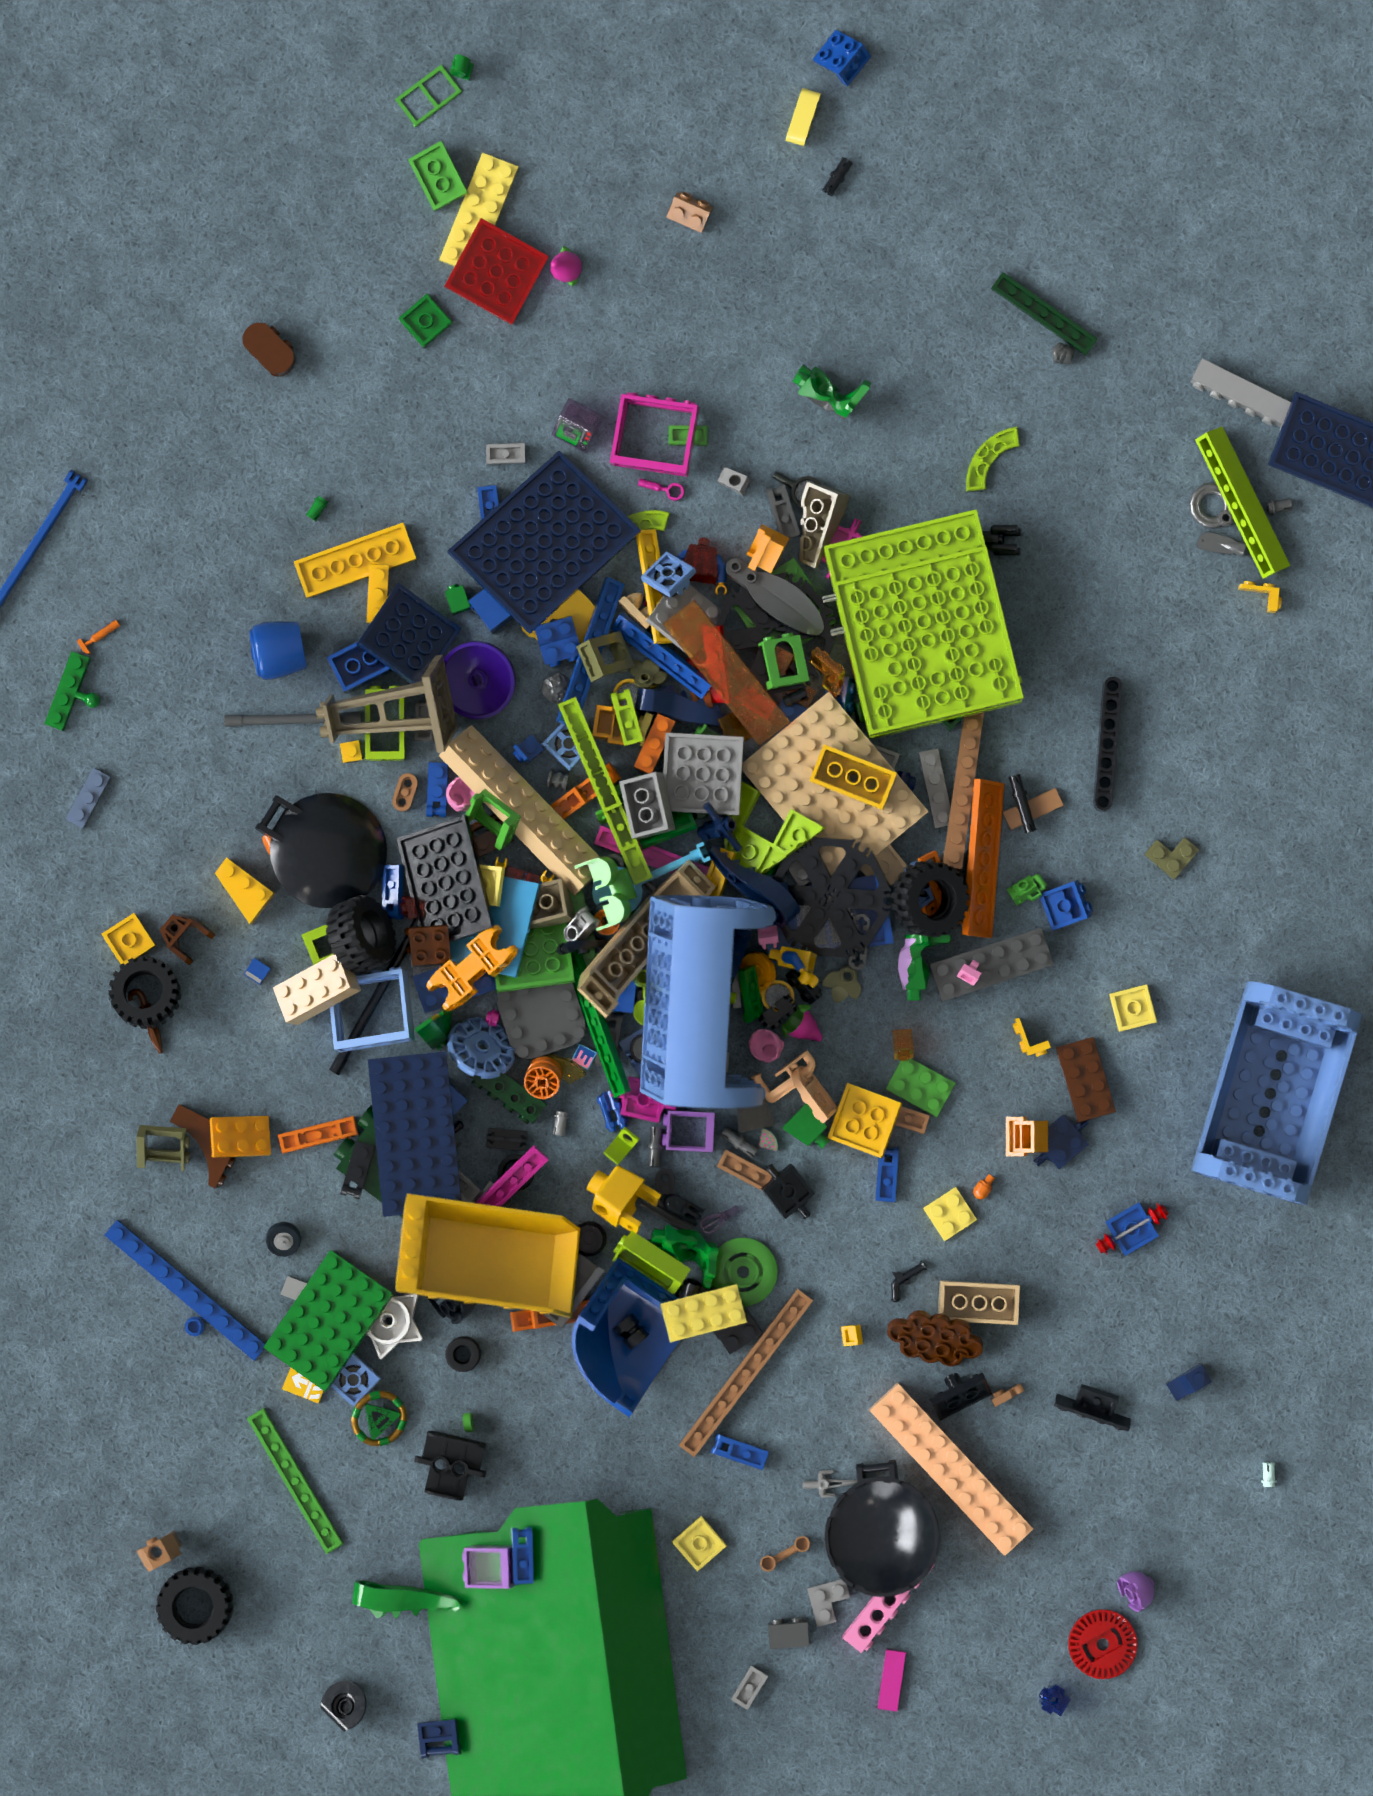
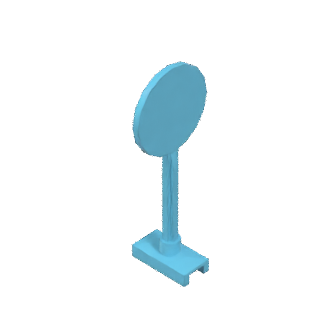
M705 841L696 845L697 849L689 852V855L652 871L651 875L653 878L637 885L633 883L637 898L629 900L631 912L637 908L641 901L642 884L681 867L687 860L694 863L701 859L704 863L711 860V856L705 857V855H708L706 847L701 848L706 845ZM617 866L618 870H621V869H624V868H625V867H619V866ZM601 880L593 882L592 895L596 905L601 903L600 898L612 894L609 886L599 889L595 888L602 884Z

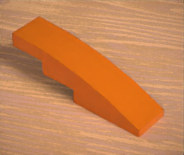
M608 763L606 769L614 785L622 778L614 766ZM589 778L550 805L564 820L596 798Z
M589 1300L582 1301L572 1314V1318H569L565 1324L576 1322ZM520 1310L510 1312L513 1332L556 1325L543 1314H539V1311Z

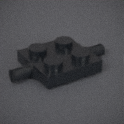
M773 1164L768 1165L766 1170L772 1178L761 1188L767 1198L784 1219H787L792 1213L799 1211L804 1219L808 1218L807 1216H810V1213L804 1205L815 1193L792 1164H789L779 1172Z

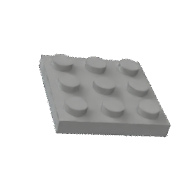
M689 585L688 590H683V595L679 594L671 598L663 596L646 621L687 655L692 657L704 641L702 627L705 625H715L721 609Z

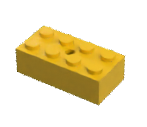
M824 744L809 781L883 811L897 773ZM853 774L857 775V781L855 782L850 780V776Z

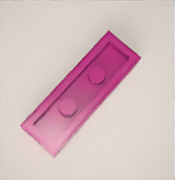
M886 1649L878 1709L896 1712L898 1710L906 1652Z

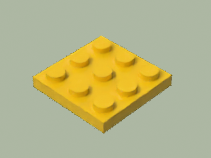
M847 1083L827 1138L883 1158L902 1103Z

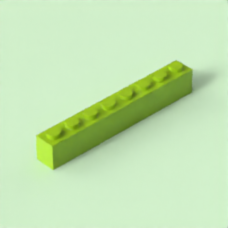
M1223 426L1206 432L1195 439L1262 578L1269 577L1289 567L1290 563Z

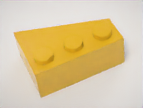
M228 858L223 861L215 872L246 920L252 925L274 897L275 893Z

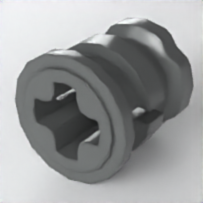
M551 768L547 787L549 788L552 785L556 789L560 787L565 791L569 774L566 773L564 775L560 771L556 773Z

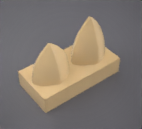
M632 593L621 598L619 605L640 626L648 630L651 627L646 621L649 617L648 606L640 611L638 610L643 601V594Z

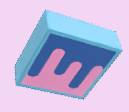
M579 1044L571 1062L588 1070L597 1052Z

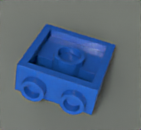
M571 616L540 624L535 629L545 665L549 664L550 667L560 665V661L568 659V662L577 660L579 652L576 646L580 644Z
M1078 880L1041 893L1040 899L1052 931L1092 917V905L1089 901L1086 902L1084 894H1086L1085 886L1083 883H1079Z

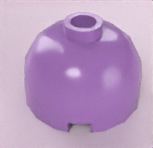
M1131 1571L1122 1575L1117 1580V1586L1122 1597L1126 1594L1130 1601L1127 1605L1135 1612H1140L1152 1603L1155 1584L1151 1577L1138 1571Z

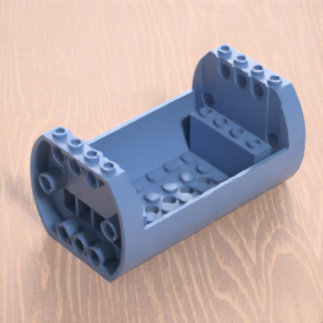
M701 895L650 896L640 1080L641 1093L664 1105L745 1108L762 1105L765 1099V1089L761 1087V1084H755L754 1081H749L748 1078L741 1077V1075L726 1074L734 929H758L773 925L776 918L774 907L748 898Z
M1251 981L1246 982L1191 1171L1307 1206L1363 1015L1352 1009L1273 985ZM1280 1050L1286 1053V1059L1283 1062H1279L1276 1059V1053ZM1273 1069H1277L1281 1073L1280 1079L1276 1081L1270 1077ZM1267 1088L1274 1089L1275 1096L1273 1099L1265 1097V1090ZM1264 1106L1270 1111L1269 1116L1266 1118H1262L1259 1115L1260 1108ZM1257 1125L1264 1128V1134L1260 1137H1257L1253 1132Z

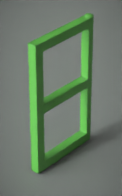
M440 65L398 96L395 101L412 121L414 127H417L462 93V90L459 89L446 70ZM441 71L456 92L438 105L422 84ZM419 87L435 108L416 121L401 100Z

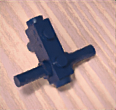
M710 802L704 804V809L713 820L705 822L701 827H698L697 835L703 841L723 836V838H727L736 852L740 851L743 847L733 835V830L736 829V822L729 815L724 817L719 815Z

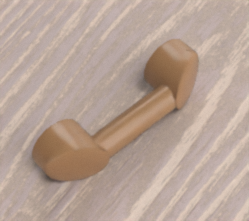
M800 1536L795 1540L794 1545L773 1557L764 1556L760 1561L761 1568L764 1571L770 1572L775 1569L777 1563L798 1551L806 1552L810 1548L809 1539Z

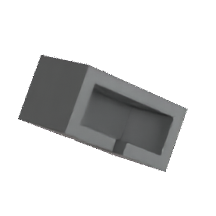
M803 1617L791 1618L789 1622H784V1619H772V1623H768L770 1649L809 1646L808 1622L803 1620Z

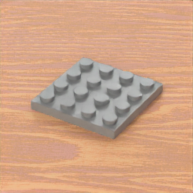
M665 733L663 776L671 812L708 814L703 806L710 802L718 814H740L744 737Z

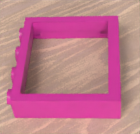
M634 392L627 393V395L621 394L610 458L611 465L688 477L700 408L698 405H695V402L688 400L680 403L676 402L674 398L660 400L654 395L640 397ZM628 404L692 413L683 465L620 456Z

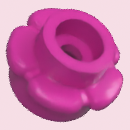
M493 1008L492 1012L488 1011L486 1023H489V1026L497 1027L500 1012L495 1011V1008Z

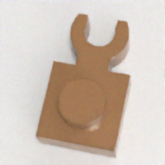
M1019 1383L1005 1391L1003 1388L993 1393L994 1397L990 1399L996 1407L1013 1398V1396L1022 1393L1024 1389Z

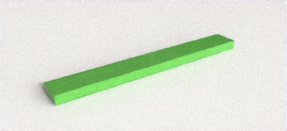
M265 1408L248 1417L247 1420L325 1553L328 1554L343 1545L342 1539Z

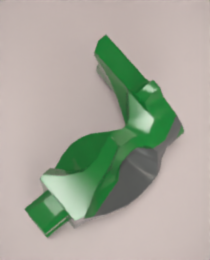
M804 364L792 380L800 387L798 390L799 395L806 396L813 403L827 411H834L842 419H845L853 411L871 385V382L864 380L855 391L842 395L836 392L838 388L832 384L829 377L821 369L814 367L810 370Z

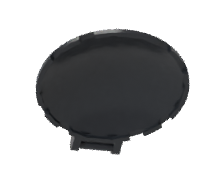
M314 794L300 799L294 804L289 803L280 796H274L272 805L262 821L257 823L255 829L271 839V865L282 887L298 901L316 908H333L336 904L358 895L366 896L380 880L387 859L386 838L379 821L373 813L357 800L341 794ZM281 806L285 810L271 830L267 826Z
M889 1460L887 1463L856 1464L857 1483L841 1494L834 1503L830 1516L827 1518L825 1526L827 1556L840 1578L851 1588L875 1597L896 1596L914 1588L931 1570L936 1560L940 1543L938 1520L926 1497L912 1485L898 1479L896 1460ZM889 1470V1476L866 1478L865 1473Z

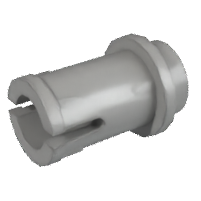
M556 1111V1115L554 1114L553 1134L565 1136L567 1119H569L568 1112Z

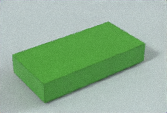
M669 425V445L686 446L690 425ZM697 426L694 446H707L708 426Z

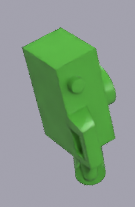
M1036 874L1032 877L1029 875L1006 890L1017 906L1027 899L1033 902L1042 896L1041 892L1046 889L1047 884L1041 874Z

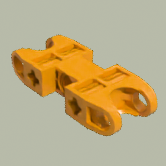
M494 925V928L484 930L470 941L466 946L472 953L457 965L452 960L447 961L428 981L426 987L430 992L439 987H447L448 996L445 999L446 1002L442 1005L446 1012L458 1008L478 992L473 983L486 972L496 977L516 957L518 949L515 945L507 949H497L496 942L502 932V928L499 925Z

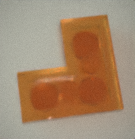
M819 647L814 648L811 652L810 663L824 674L822 686L836 698L842 691L845 670L842 665L831 659L825 651H822Z

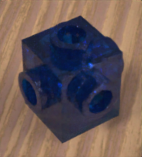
M1056 1684L1054 1687L1048 1685L1047 1688L1044 1687L1038 1696L1041 1698L1039 1700L1040 1704L1043 1705L1041 1709L1049 1714L1054 1712L1059 1716H1062L1071 1698L1064 1694L1065 1690Z

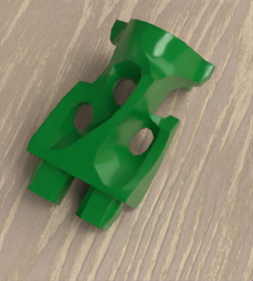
M666 1224L663 1230L654 1228L651 1240L648 1239V1241L682 1263L691 1260L695 1261L700 1267V1271H702V1287L710 1289L711 1282L716 1276V1262L719 1252L717 1244L706 1241L698 1231L688 1229L675 1230L669 1224Z

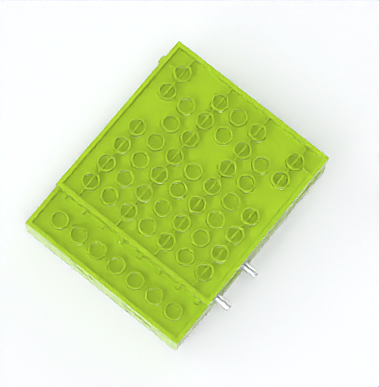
M977 509L824 546V554L834 594L823 596L822 600L824 603L836 600L842 627L831 629L830 633L832 636L844 633L869 740L1022 703L1024 698L1020 685L1022 678L1017 673Z

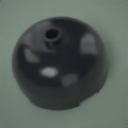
M426 1296L438 1314L443 1318L446 1316L450 1318L452 1324H459L467 1318L476 1303L467 1304L464 1301L445 1299L438 1305L436 1301L440 1298L430 1299Z

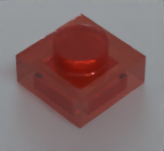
M410 896L402 897L403 903H400L402 915L405 914L408 919L416 918L413 898Z

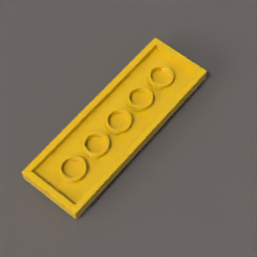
M400 523L293 562L305 596L308 599L369 577V564L389 565V569L417 559L405 525Z

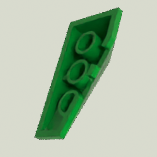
M443 1010L414 1029L431 1049L437 1048L439 1050L447 1044L446 1040L450 1033L453 1010L448 1012Z

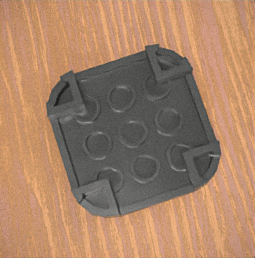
M573 983L499 993L497 1000L498 1009L510 1045L514 1047L515 1050L513 1051L519 1057L526 1059L537 1058L573 1046L584 1037L586 1023Z

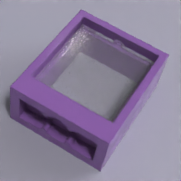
M471 1545L464 1548L462 1560L465 1569L463 1572L465 1588L509 1589L517 1586V1584H513L512 1546Z

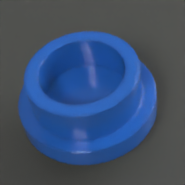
M191 1317L185 1323V1330L190 1336H199L204 1331L205 1324L199 1317Z

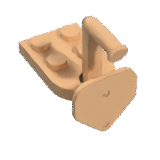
M808 1050L795 1057L774 1074L777 1077L784 1071H787L790 1078L771 1091L762 1080L761 1073L750 1077L755 1084H761V1087L765 1089V1099L770 1103L776 1102L791 1090L797 1088L803 1102L810 1106L815 1118L822 1123L827 1121L838 1109L836 1103L813 1074L816 1066L815 1060ZM803 1058L807 1066L798 1067L796 1062Z

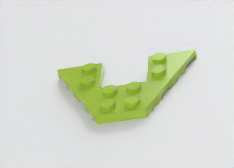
M741 781L740 814L729 816L736 822V829L733 830V835L743 848L736 852L727 838H724L725 849L736 853L734 860L739 859L741 866L745 868L755 867V872L764 875L826 828L791 809L774 843L744 827L761 791Z

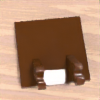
M448 925L404 929L405 934L409 936L410 946L406 950L407 953L411 954L412 966L441 964L451 960Z

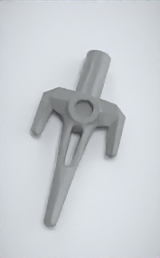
M834 1470L819 1471L818 1481H803L802 1484L803 1489L818 1488L821 1498L835 1497V1494L826 1493L827 1489L854 1485L857 1483V1480L826 1479L825 1475L834 1473ZM830 1482H841V1484L829 1485Z

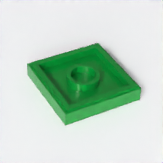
M428 294L424 295L398 318L423 348L453 323Z

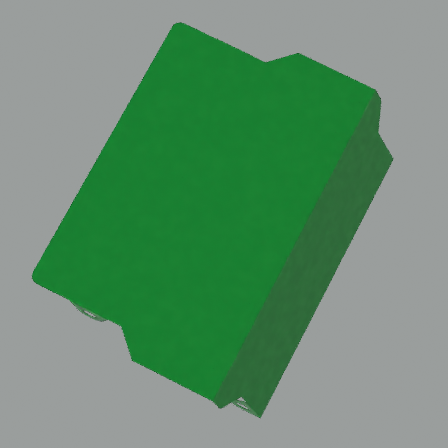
M598 1498L582 1502L520 1507L513 1510L498 1532L487 1533V1530L472 1531L454 1536L426 1538L419 1542L424 1589L459 1598L462 1604L456 1612H454L452 1607L448 1612L443 1608H438L432 1614L427 1608L441 1720L457 1719L459 1741L462 1749L461 1755L446 1754L451 1796H649L653 1788L687 1779L651 1508L623 1511L619 1514L625 1515L616 1516ZM525 1527H532L534 1583L517 1584V1586L509 1589L465 1588V1582L463 1581L465 1569L462 1560V1553L465 1547L471 1545L512 1546L511 1528H518L519 1530L525 1529ZM519 1537V1543H526V1538ZM477 1552L478 1580H501L500 1552ZM451 1740L444 1741L445 1746H452Z

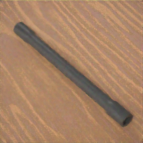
M361 712L339 713L340 720L344 724L362 722ZM316 714L224 716L225 727L324 723L325 719H318Z

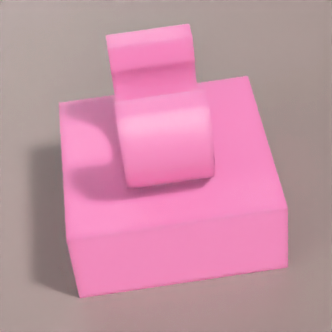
M777 925L757 929L759 945H762L763 949H766V944L773 943L774 948L777 947V943H779Z
M972 960L969 966L964 964L959 970L957 977L974 986L981 975L977 971L980 963Z

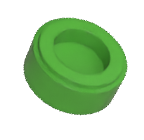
M472 1412L463 1414V1426L466 1433L474 1432Z

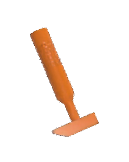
M115 620L92 635L91 639L84 643L80 638L77 640V643L84 653L91 655L87 646L92 642L99 641L120 627V625Z

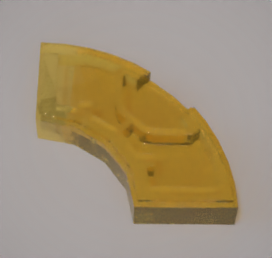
M543 1055L555 1059L560 1064L563 1070L562 1078L568 1084L586 1076L585 1070L569 1058Z

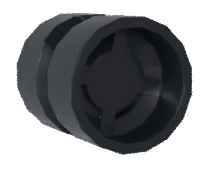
M633 1313L613 1328L619 1337L624 1338L623 1342L629 1350L633 1349L650 1335L644 1326L638 1325L639 1320Z

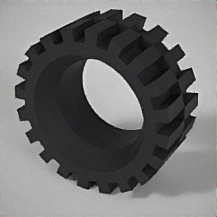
M138 956L137 961L131 958L126 966L122 963L119 966L121 970L119 972L115 970L113 973L114 981L110 980L109 986L111 990H108L111 998L110 1002L117 1014L126 1023H130L133 1027L140 1026L141 1029H147V1026L156 1028V1024L159 1022L162 1025L167 1023L165 1019L168 1016L170 1018L174 1016L173 1010H178V1000H181L180 984L172 970L163 961H156L154 957L150 956L148 959H145L144 956ZM140 975H153L162 983V995L159 1001L145 1009L131 1006L126 998V991L130 982Z

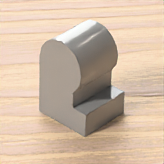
M725 467L717 480L719 484L742 496L751 481L748 476Z

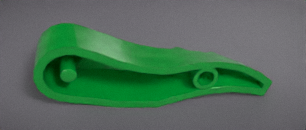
M355 1580L352 1597L354 1605L369 1609L376 1618L383 1617L388 1612H391L394 1618H397L405 1610H411L414 1616H417L422 1609L426 1608L432 1614L438 1608H443L448 1612L452 1607L454 1612H456L462 1605L459 1598L433 1590L412 1586L385 1585L365 1580Z

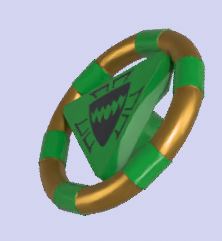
M375 1391L365 1395L357 1402L351 1415V1426L355 1436L361 1442L370 1446H383L392 1443L402 1434L407 1423V1411L403 1401L397 1395L387 1391ZM379 1398H386L391 1400L399 1411L368 1404V1402ZM363 1406H365L371 1438L365 1435L358 1424ZM400 1417L397 1428L391 1435L376 1439Z

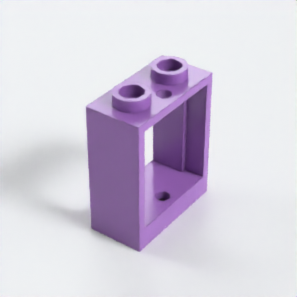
M668 1111V1114L663 1116V1126H667V1134L662 1136V1146H666V1150L713 1152L715 1113ZM672 1116L707 1117L705 1147L671 1145Z

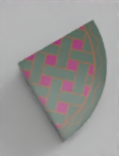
M762 1128L759 1147L778 1151V1143L775 1136L769 1130Z

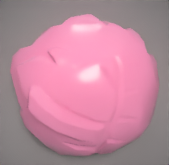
M458 777L448 785L446 798L449 805L455 811H467L471 806L470 800L475 793Z
M766 1029L757 1030L749 1039L751 1054L759 1061L767 1063L779 1058L784 1047V1041L776 1033Z

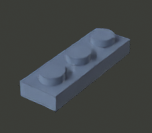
M93 768L66 820L84 829L111 777Z

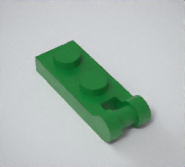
M748 965L738 971V980L745 1009L743 1020L746 1023L753 1022L763 1014L755 965Z

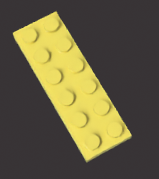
M482 153L467 189L469 193L463 199L439 259L440 261L455 266L480 218L496 225L517 173L518 166Z

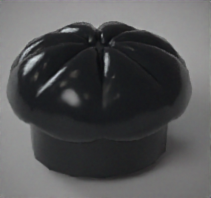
M585 1221L577 1225L580 1228L578 1252L584 1256L599 1254L607 1242L604 1228L593 1221Z

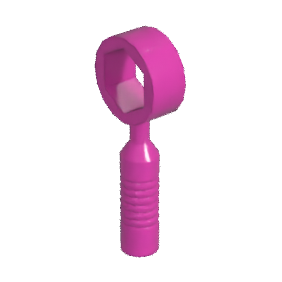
M641 478L638 482V486L655 491H666L667 497L672 501H678L684 495L683 487L678 483H672L666 488L662 487L659 483ZM673 486L679 487L681 490V494L677 498L670 496L669 490Z

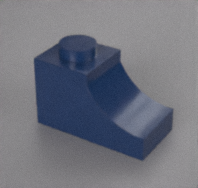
M1198 1364L1166 1383L1175 1400L1178 1401L1200 1390L1212 1381L1204 1367Z

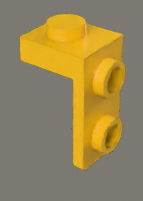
M1244 581V584L1238 586V590L1269 593L1267 613H1276L1277 609L1281 608L1282 597H1279L1280 588H1275L1274 584L1264 583L1263 586H1257L1255 582Z
M1020 1018L1014 1019L1015 1023L1012 1025L1016 1035L1020 1034L1022 1041L1019 1042L1022 1053L1026 1052L1027 1056L1036 1054V1057L1046 1054V1049L1051 1048L1049 1041L1029 1046Z

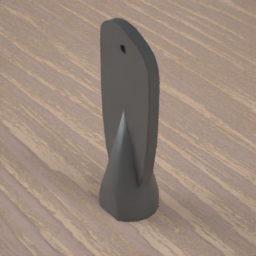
M1206 532L1198 539L1197 547L1210 552L1237 554L1243 557L1246 543L1237 542L1223 535Z

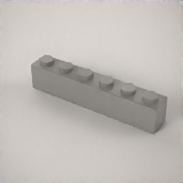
M1203 358L1190 380L1195 389L1199 391L1206 390L1215 399H1225L1228 401L1227 404L1233 408L1241 407L1245 409L1247 415L1252 417L1257 415L1263 418L1262 421L1270 426L1275 424L1281 430L1291 402Z

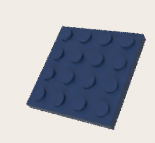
M397 583L356 645L412 684L422 681V676L434 657L445 654L461 630V627L403 585Z

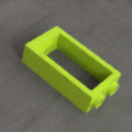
M370 686V689H365V694L386 689H381V686ZM389 686V689H390V688L399 687V686ZM405 698L399 699V719H405ZM371 704L365 705V722H371ZM399 731V751H371V733H365V760L405 761V731Z
M632 1230L628 1236L623 1235L613 1251L616 1253L612 1259L614 1262L617 1257L673 1295L691 1270Z

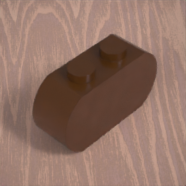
M254 323L243 334L242 341L245 349L272 376L281 377L287 375L295 365V354L291 350L294 347L287 339L283 341L278 336L280 333L274 326L269 327L266 323Z

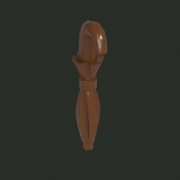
M132 989L128 993V1002L133 1000L134 995H137L141 1005L138 1007L139 1009L151 1007V1003L148 1004L144 992L140 989ZM147 1026L148 1034L154 1047L158 1050L159 1054L163 1053L159 1028Z

